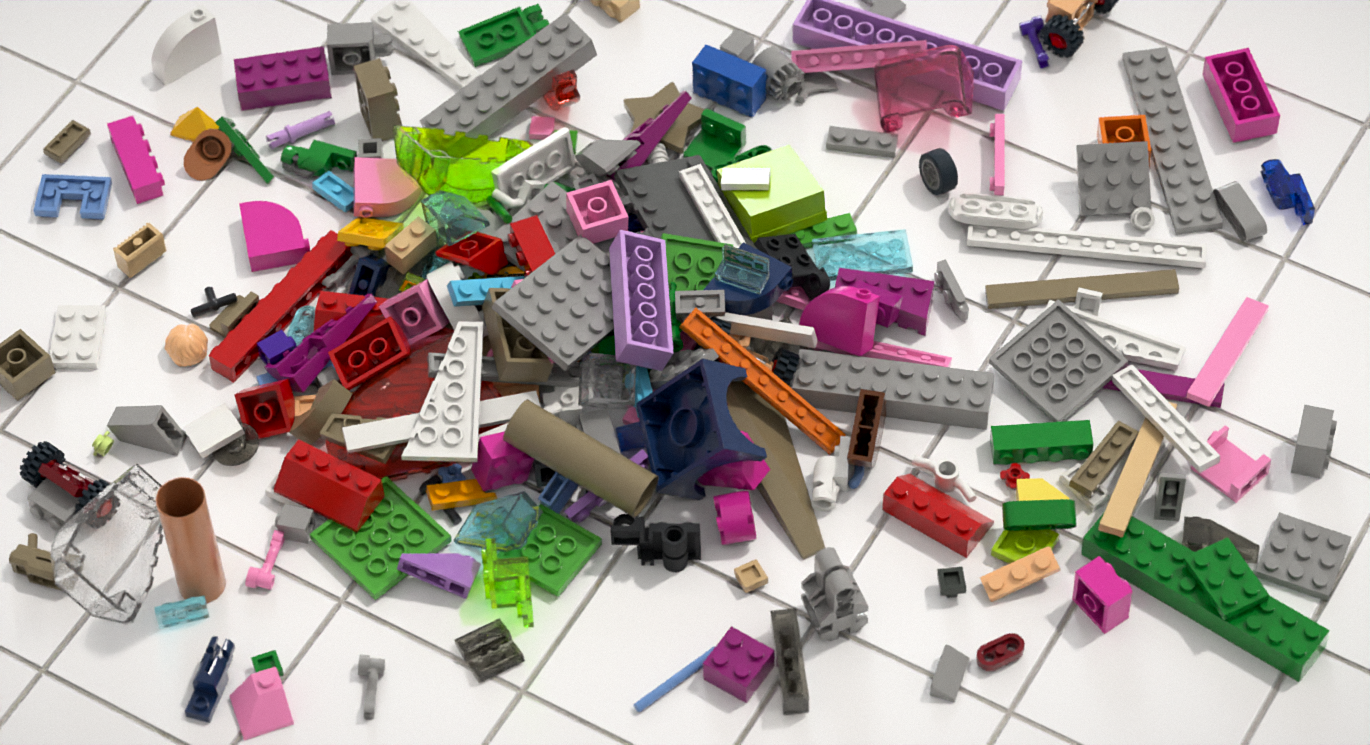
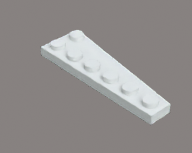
M392 0L370 17L374 26L385 34L392 36L394 41L460 90L480 76V73L410 0Z
M1049 300L1045 310L1048 309L1053 303H1055V301ZM1067 306L1128 361L1175 371L1178 370L1186 352L1185 346Z

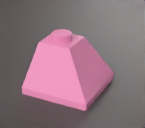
M276 667L251 674L229 696L244 740L294 724Z

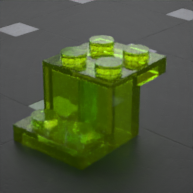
M496 538L485 539L486 549H481L485 598L491 599L492 609L517 607V617L523 618L524 628L534 627L528 556L498 559Z

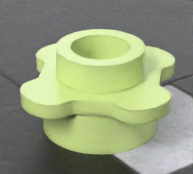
M106 431L104 435L99 434L92 444L94 456H97V454L105 456L111 449L114 440L109 437V431Z

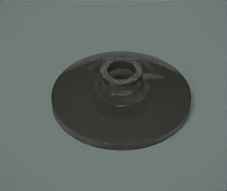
M239 423L245 434L213 452L212 455L215 460L226 466H237L249 461L259 447V436L252 426L246 423Z

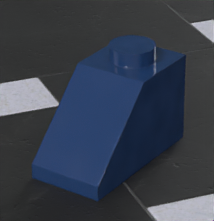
M373 254L359 258L348 294L362 296L372 294L374 297H378L386 285L392 265Z

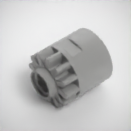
M776 46L764 49L752 62V64L766 69V91L778 101L782 99L786 101L788 98L796 95L802 86V82L805 80L802 78L805 73Z

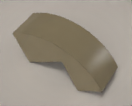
M335 379L320 387L310 410L295 418L289 433L295 438L312 445L321 437L319 433L330 415L342 413L352 393Z

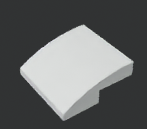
M225 403L182 427L202 459L245 434L241 425Z

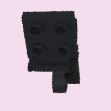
M796 234L761 237L754 243L755 247L761 252L792 267L793 284L791 287L801 286L810 301L830 289V279L823 267L821 269L817 268Z
M629 514L618 515L613 521V526H611V544L637 545L638 559H641V566H645V562H650V566H654V559H661L668 571L680 572L687 567L688 560H701L700 524H693L691 522L649 523V527H645L644 517H635L634 519Z

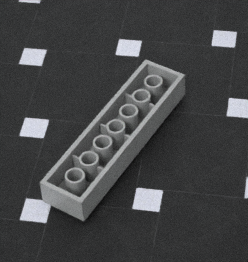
M566 13L562 14L422 118L420 123L426 136L451 163H454L596 57L597 52L593 41Z
M799 349L798 355H800V359L796 367L797 370L794 375L792 389L814 408L856 413L860 389L885 393L886 417L987 430L994 373Z

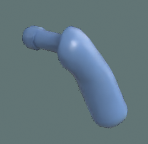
M855 466L854 475L848 481L850 488L855 489L859 486L864 476L865 467Z

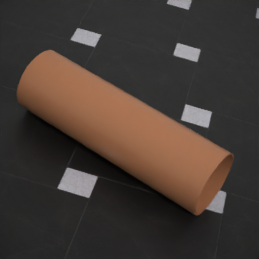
M187 477L171 479L158 490L156 506L181 596L188 602L194 604L210 603L224 592L226 577L205 491L202 485L194 479Z

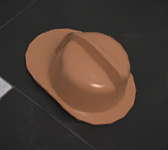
M218 129L204 130L199 134L184 156L183 165L188 175L196 180H207L217 174L231 153L229 137Z

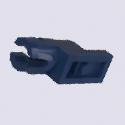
M213 636L208 643L206 653H204L193 679V694L185 709L186 717L208 723L211 722L228 684L227 671L233 660V653L236 648L235 644L229 639H225L221 648L217 643L219 640L218 636Z

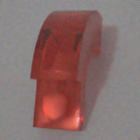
M574 69L552 77V90L542 96L548 106L554 111L580 101L581 95L577 90V75Z

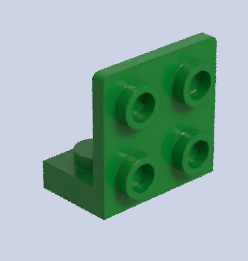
M705 108L701 114L702 129L684 151L683 156L685 158L700 155L707 168L712 170L717 164L740 153L746 145V126Z

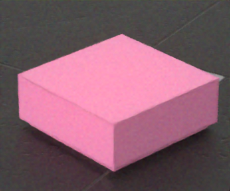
M532 116L529 139L544 140L549 137L554 131L555 118Z

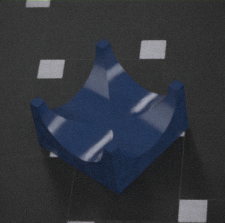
M702 358L636 403L651 471L659 476L655 488L656 493L700 501L706 497L704 487L699 486L696 480L706 472L729 463L740 461L761 462L767 458L765 448L752 443L741 433L734 423L727 406L726 393L730 382H741L747 378L745 368Z

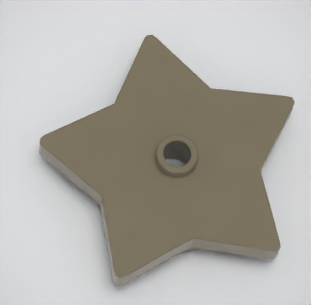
M670 82L652 97L626 98L623 100L624 108L634 122L631 132L650 117L655 120L663 112L662 107L666 104L670 105L680 96L674 82ZM688 103L659 143L663 144L666 149L669 148L683 154L690 131L701 124V114L705 109Z

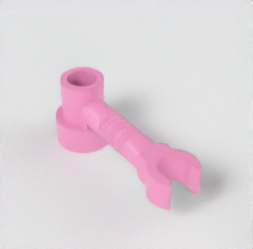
M274 531L263 567L261 569L250 567L245 582L247 587L256 589L258 586L272 589L275 575L271 574L278 553L284 544L285 538L283 536L285 532Z

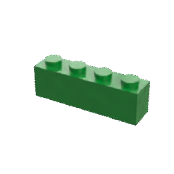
M1090 420L991 426L990 446L993 465L1041 461L1058 462L1073 459L1084 460L1093 452L1094 443Z

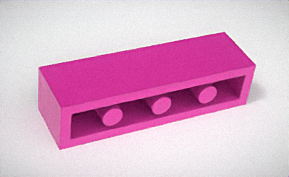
M133 115L107 123L110 139L136 203L139 204L164 196L162 186L165 185L162 173L156 172L158 164L155 156L150 157L149 155L152 151L148 139L143 140L142 138L145 136L142 124H137Z

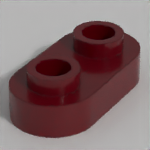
M1007 633L978 648L976 655L977 665L986 671H993L1022 657L1025 642L1020 635L1015 633ZM1008 648H1014L1015 650L1009 651ZM990 658L993 661H986L985 659Z

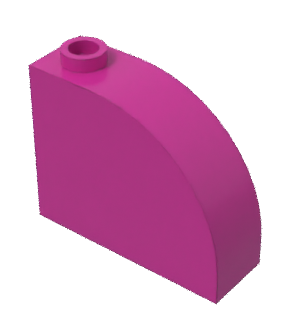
M268 201L239 203L251 272L298 264L304 254L310 251L308 238L303 239L299 220L290 210L282 205Z
M851 286L832 288L809 302L802 312L799 325L813 327L817 341L857 356H862L873 347L880 296L864 288L859 289Z

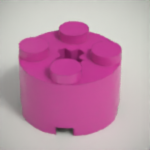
M748 490L713 496L722 545L757 539Z

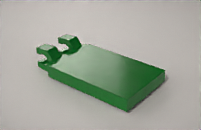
M539 3L526 7L524 10L518 6L458 31L459 38L475 68L510 54L550 24L548 19H544Z

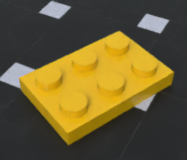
M357 217L338 231L337 241L345 242L347 246L365 245L370 250H382L388 242L404 229V223Z

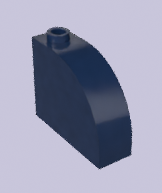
M743 242L739 246V250L768 259V275L726 262L704 290H724L725 312L744 316L758 313L770 307L784 291H788L791 288L793 278L791 266Z

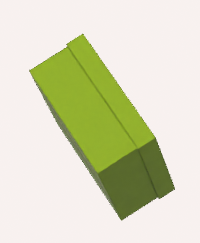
M790 144L724 167L770 168L769 190H721L753 244L761 237L787 235L827 220L824 190ZM723 168L717 170L718 186L720 189Z

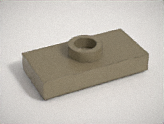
M72 119L43 148V152L46 156L62 164L91 135V130Z

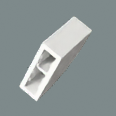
M203 4L171 23L161 34L154 47L151 58L152 70L165 86L222 54L215 16Z

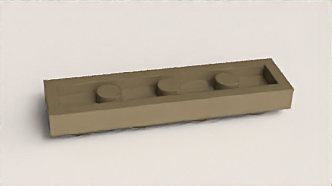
M1118 420L1071 478L1069 487L1091 498L1134 444L1139 431Z

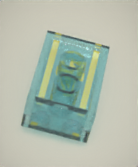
M525 491L477 504L473 507L453 541L459 545L501 552L514 549L519 550L528 542L527 538L531 531L537 527L538 520L543 511Z

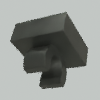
M963 566L937 569L941 596L947 595V598L958 597V594L966 593Z

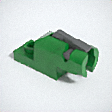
M314 139L309 149L287 145L281 154L280 162H282L281 167L305 178L311 176L321 177L327 171L331 172L333 167L353 172L357 152Z

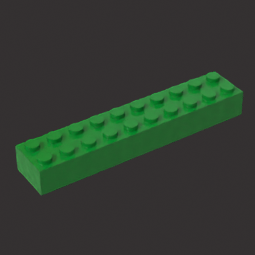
M1104 512L1083 537L1081 555L1090 560L1100 556L1105 563L1108 562L1113 566L1115 573L1120 578L1297 682L1302 680L1327 646L1329 629L1270 595L1268 601L1227 620H1223L1183 563L1184 557L1194 553V551L1133 516L1123 537L1098 530Z

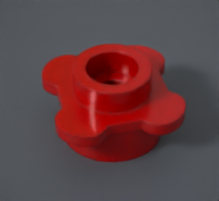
M1013 463L1009 469L1000 472V478L1005 481L1007 487L1016 489L1017 479H1030V474L1024 472L1020 464Z

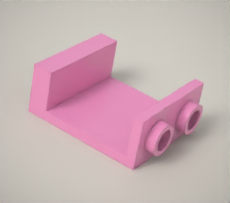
M1225 425L1219 431H1214L1207 440V443L1220 455V462L1201 473L1192 465L1190 469L1237 503L1269 474L1271 459L1263 454L1255 461L1227 440L1229 428Z

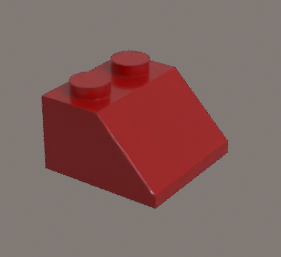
M470 229L435 252L436 256L488 275L496 274L502 267L508 264L501 238Z
M289 379L246 388L234 394L247 442L290 432L295 417V399Z

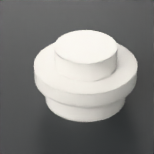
M1138 207L1131 214V223L1138 230H1148L1154 224V213L1147 207Z

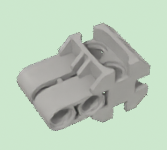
M828 547L820 550L814 557V572L810 573L801 582V588L805 592L801 594V600L820 639L832 641L838 639L839 631L849 628V633L852 634L862 629L868 623V616L864 612L868 611L869 606L849 566L842 564L835 548Z

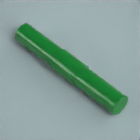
M489 195L486 198L487 204L505 223H510L512 216L498 200Z

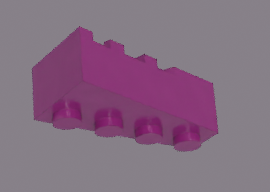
M839 268L835 287H852L860 280L903 296L898 318L894 322L898 323V327L906 330L909 327L917 330L918 334L926 336L933 302L934 281Z

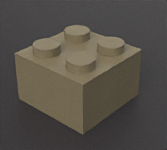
M19 329L0 343V385L17 401L55 374L51 356L22 329Z

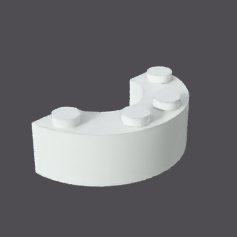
M451 261L426 275L454 330L458 322H483V337L488 335L483 310L478 311L475 305L453 306L447 285L450 281L467 278L460 265L455 266Z

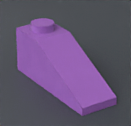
M459 553L402 554L397 570L467 599L482 563L477 562L471 556H463Z

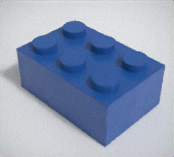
M707 44L692 61L693 93H696L698 96L710 99L721 106H726L752 118L765 102L766 69Z

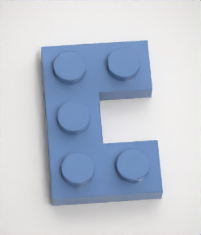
M42 174L33 210L35 216L58 217L62 199L82 200L80 208L81 218L104 219L112 187L111 177Z

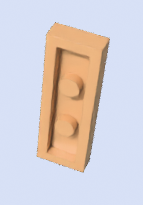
M1050 546L990 572L980 577V580L990 601L993 602L1061 571Z

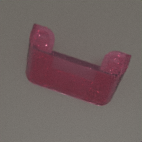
M945 45L881 60L875 64L874 79L880 126L885 133L900 130L903 126V116L943 108L948 115L955 118L972 114L974 71L959 47Z

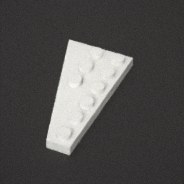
M458 322L448 345L446 355L439 366L435 381H433L419 413L418 421L411 432L410 440L403 451L402 460L477 462L483 322Z

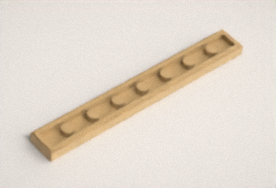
M1169 402L1175 409H1177L1178 404ZM1146 417L1099 524L1098 530L1119 537H1123L1165 439L1163 434Z

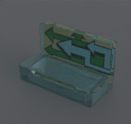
M725 244L722 248L723 260L715 272V280L760 295L770 277L769 259Z

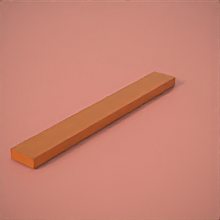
M696 307L679 326L680 329L704 349H714L719 356L717 358L719 362L745 368L747 378L742 381L829 455L833 453L835 446L840 444V436H846L844 432Z

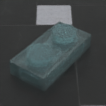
M205 596L190 597L187 600L174 603L168 602L154 607L159 629L210 618Z

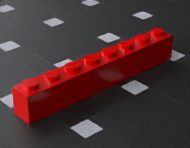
M332 230L325 236H322L317 244L304 254L302 260L295 267H292L279 283L273 286L272 291L265 298L259 300L256 307L242 318L238 326L234 330L229 331L225 339L211 350L209 360L212 370L234 383L259 358L257 343L280 330L284 332L320 294V291L326 288L322 281L327 276L335 274L353 255L350 252L351 246L345 245V242L337 241L338 233Z

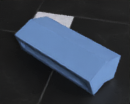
M555 472L538 497L540 504L559 514L578 487V484Z

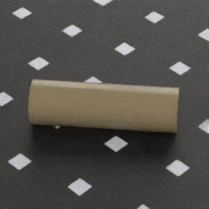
M525 400L518 407L504 432L503 440L634 518L641 513L650 500L659 480V476L530 400Z

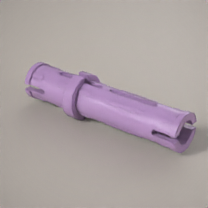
M327 111L296 125H287L283 130L266 135V140L270 142L268 145L271 149L287 142L293 143L297 138L330 125H335L334 117L328 119L332 116V113Z

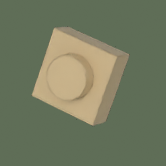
M757 559L734 568V575L745 593L768 584V577Z

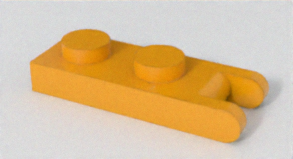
M476 479L427 485L426 494L432 511L493 503L498 499L496 493H486L483 491Z

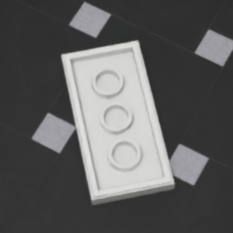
M564 127L492 170L494 188L513 199H517L519 189L524 180H539L544 184H548L575 169L576 163L570 131ZM501 203V204L505 207L506 210L509 209L508 206H506V205H504L503 203Z

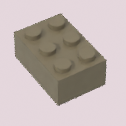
M380 58L353 66L360 112L371 138H381L382 141L399 137V127L402 126V121L399 113H397L400 111L398 100L395 98V96H398L395 83H390L389 81L391 75L388 67H383Z

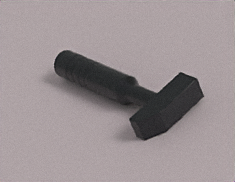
M438 474L421 484L419 492L422 496L426 494L427 485L442 483ZM454 508L442 509L454 525H458L462 521V518Z

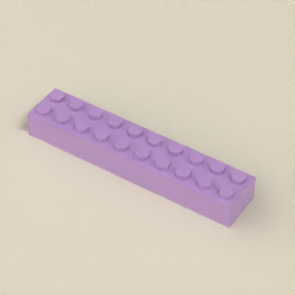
M806 0L793 23V43L811 49L926 40L928 63L875 67L873 69L1003 111L1021 80L1022 60L834 0Z

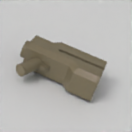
M35 533L28 534V545L19 544L15 550L11 551L9 564H11L13 572L26 575L29 582L69 593L76 583L75 579H78L82 571L83 563L80 554L65 550L53 553L38 549V535Z

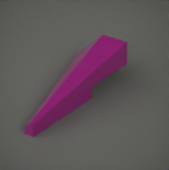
M682 91L680 96L670 105L666 104L662 107L663 112L655 120L650 117L623 139L637 140L641 145L635 149L637 153L627 161L623 160L618 164L620 167L617 170L641 166L692 99L687 91ZM615 172L612 173L611 175H608V174L606 175V176L610 177L611 179L615 180V178H614Z
M372 294L365 295V298L354 308L350 306L345 309V316L338 321L331 319L305 337L302 343L292 352L285 351L282 354L284 358L275 365L268 363L264 367L265 370L278 381L289 379L292 391L303 393L329 362L330 356L328 352L346 341L377 303L376 299Z

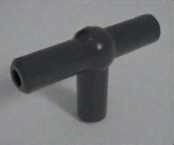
M208 286L204 289L208 302L191 308L190 311L195 318L210 311H218L223 306L237 302L238 299L234 292L217 299L213 287Z

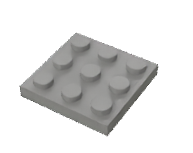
M1147 141L1076 145L1080 216L1132 214L1138 207H1147L1152 210Z
M1279 512L1255 570V575L1272 583L1328 601L1352 537Z

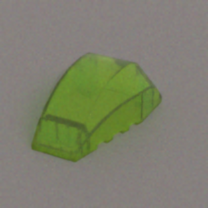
M394 125L393 127L396 161L405 177L436 201L449 204L454 198L470 204L485 202L486 198L492 195L495 190L491 171L534 146L530 141L499 137V141L488 140V135L478 134V138L466 137V133L462 131H455V135L444 134L445 129L401 125Z

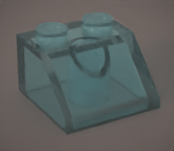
M440 190L420 200L425 222L436 229V233L448 246L490 225L489 221L464 196Z

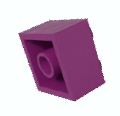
M731 626L703 662V679L747 704L775 667V650Z

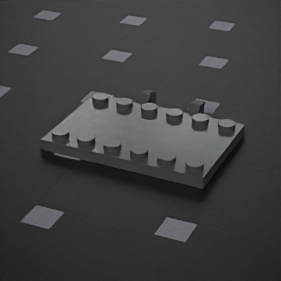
M700 155L615 171L614 178L625 196L620 199L627 214L634 213L645 232L641 233L636 232L637 234L661 239V235L665 233L715 241L679 177V171L701 164L746 244L756 248Z

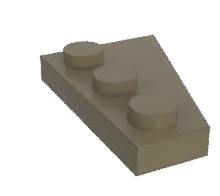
M331 414L319 434L322 439L346 448L342 433L343 427L384 420L386 418L363 419L361 416ZM397 444L358 451L356 453L386 464Z

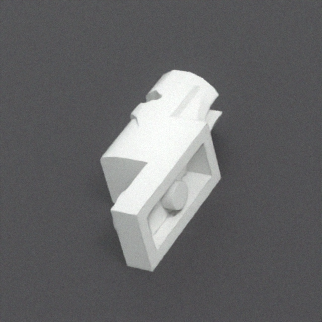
M840 436V446H835L834 456H820L815 463L812 491V507L815 510L829 511L834 509L839 491L847 492L849 464L847 463V456L850 445L849 436Z

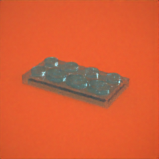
M906 229L812 239L815 265L819 269L822 267L825 269L830 281L837 279L839 268L888 275L913 272Z

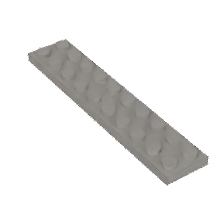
M1168 47L1124 52L1122 54L1123 64L1138 113L1146 117L1151 155L1176 235L1222 229L1223 220Z

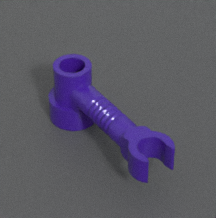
M1038 15L1031 17L1029 21L1019 23V29L1022 36L1028 35L1039 67L1042 69L1049 67L1047 61L1049 58L1038 37V34H1041L1040 30L1044 26L1042 16Z

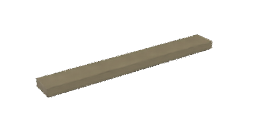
M1176 269L985 285L988 309L1048 304L1049 300L1056 302L1058 299L1062 303L1076 302L1079 288L1103 293L1101 300L1179 293Z

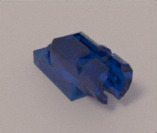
M1270 159L1263 162L1260 173L1274 205L1279 210L1294 208L1296 216H1300L1303 225L1312 224L1315 207L1301 174L1290 175L1279 159Z

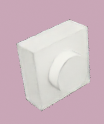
M1079 288L1074 308L1098 316L1103 293Z

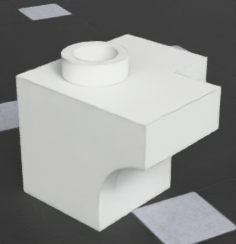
M554 386L555 392L543 393L544 408L559 402L563 409V420L576 427V424H580L579 414L582 413L579 386Z

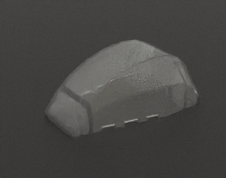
M139 464L133 465L114 480L57 532L51 546L50 555L53 580L63 592L92 617L126 625L133 623L152 587L154 580L152 572L153 568L157 566L159 558L156 556L158 546L162 544L164 537L161 534L163 528L156 506V494L162 485Z

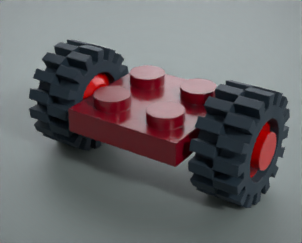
M47 441L39 442L37 446L34 445L31 452L28 451L26 453L28 456L23 458L22 462L24 464L20 465V470H22L19 472L21 478L35 488L48 478L72 496L79 497L77 500L79 503L75 506L77 509L75 514L91 527L99 528L100 525H105L106 520L112 518V513L115 514L117 512L115 508L120 505L118 502L121 500L120 491L105 480L99 479V481H94L87 477L84 479L79 475L80 471L71 465L64 467L63 462L66 461L65 454Z

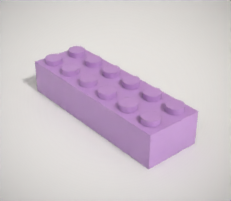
M620 230L609 247L616 361L662 371L673 355L665 240Z

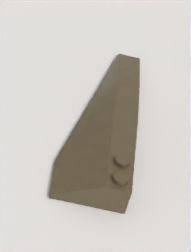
M743 381L730 382L727 388L726 399L734 423L740 431L748 433L754 444L765 448L767 458L764 460L770 471L756 488L802 559L809 558L824 549L825 545L786 419Z

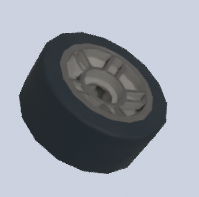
M937 148L921 155L919 159L920 175L926 188L932 194L940 195L956 188L958 184L957 168L954 160L945 149Z

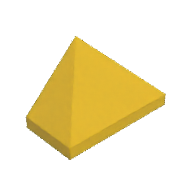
M195 107L179 116L170 134L174 137L195 141L204 130L218 129L219 127L211 117L199 107Z

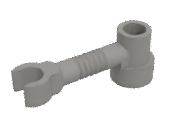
M365 245L351 246L350 252L353 255L335 274L327 276L322 281V284L326 286L325 290L336 292L341 284V280L354 268L359 258L371 254L378 257V250H370Z
M360 654L358 675L368 676L363 718L374 719L378 674H384L385 659L370 658V655Z

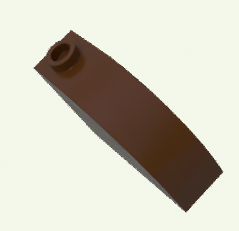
M860 389L847 456V463L849 465L867 468L875 467L887 414L884 392Z

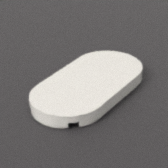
M963 193L960 194L959 198L953 197L949 201V215L953 219L966 224L1028 229L1038 226L1043 220L1042 206L1035 205V201L1028 198Z

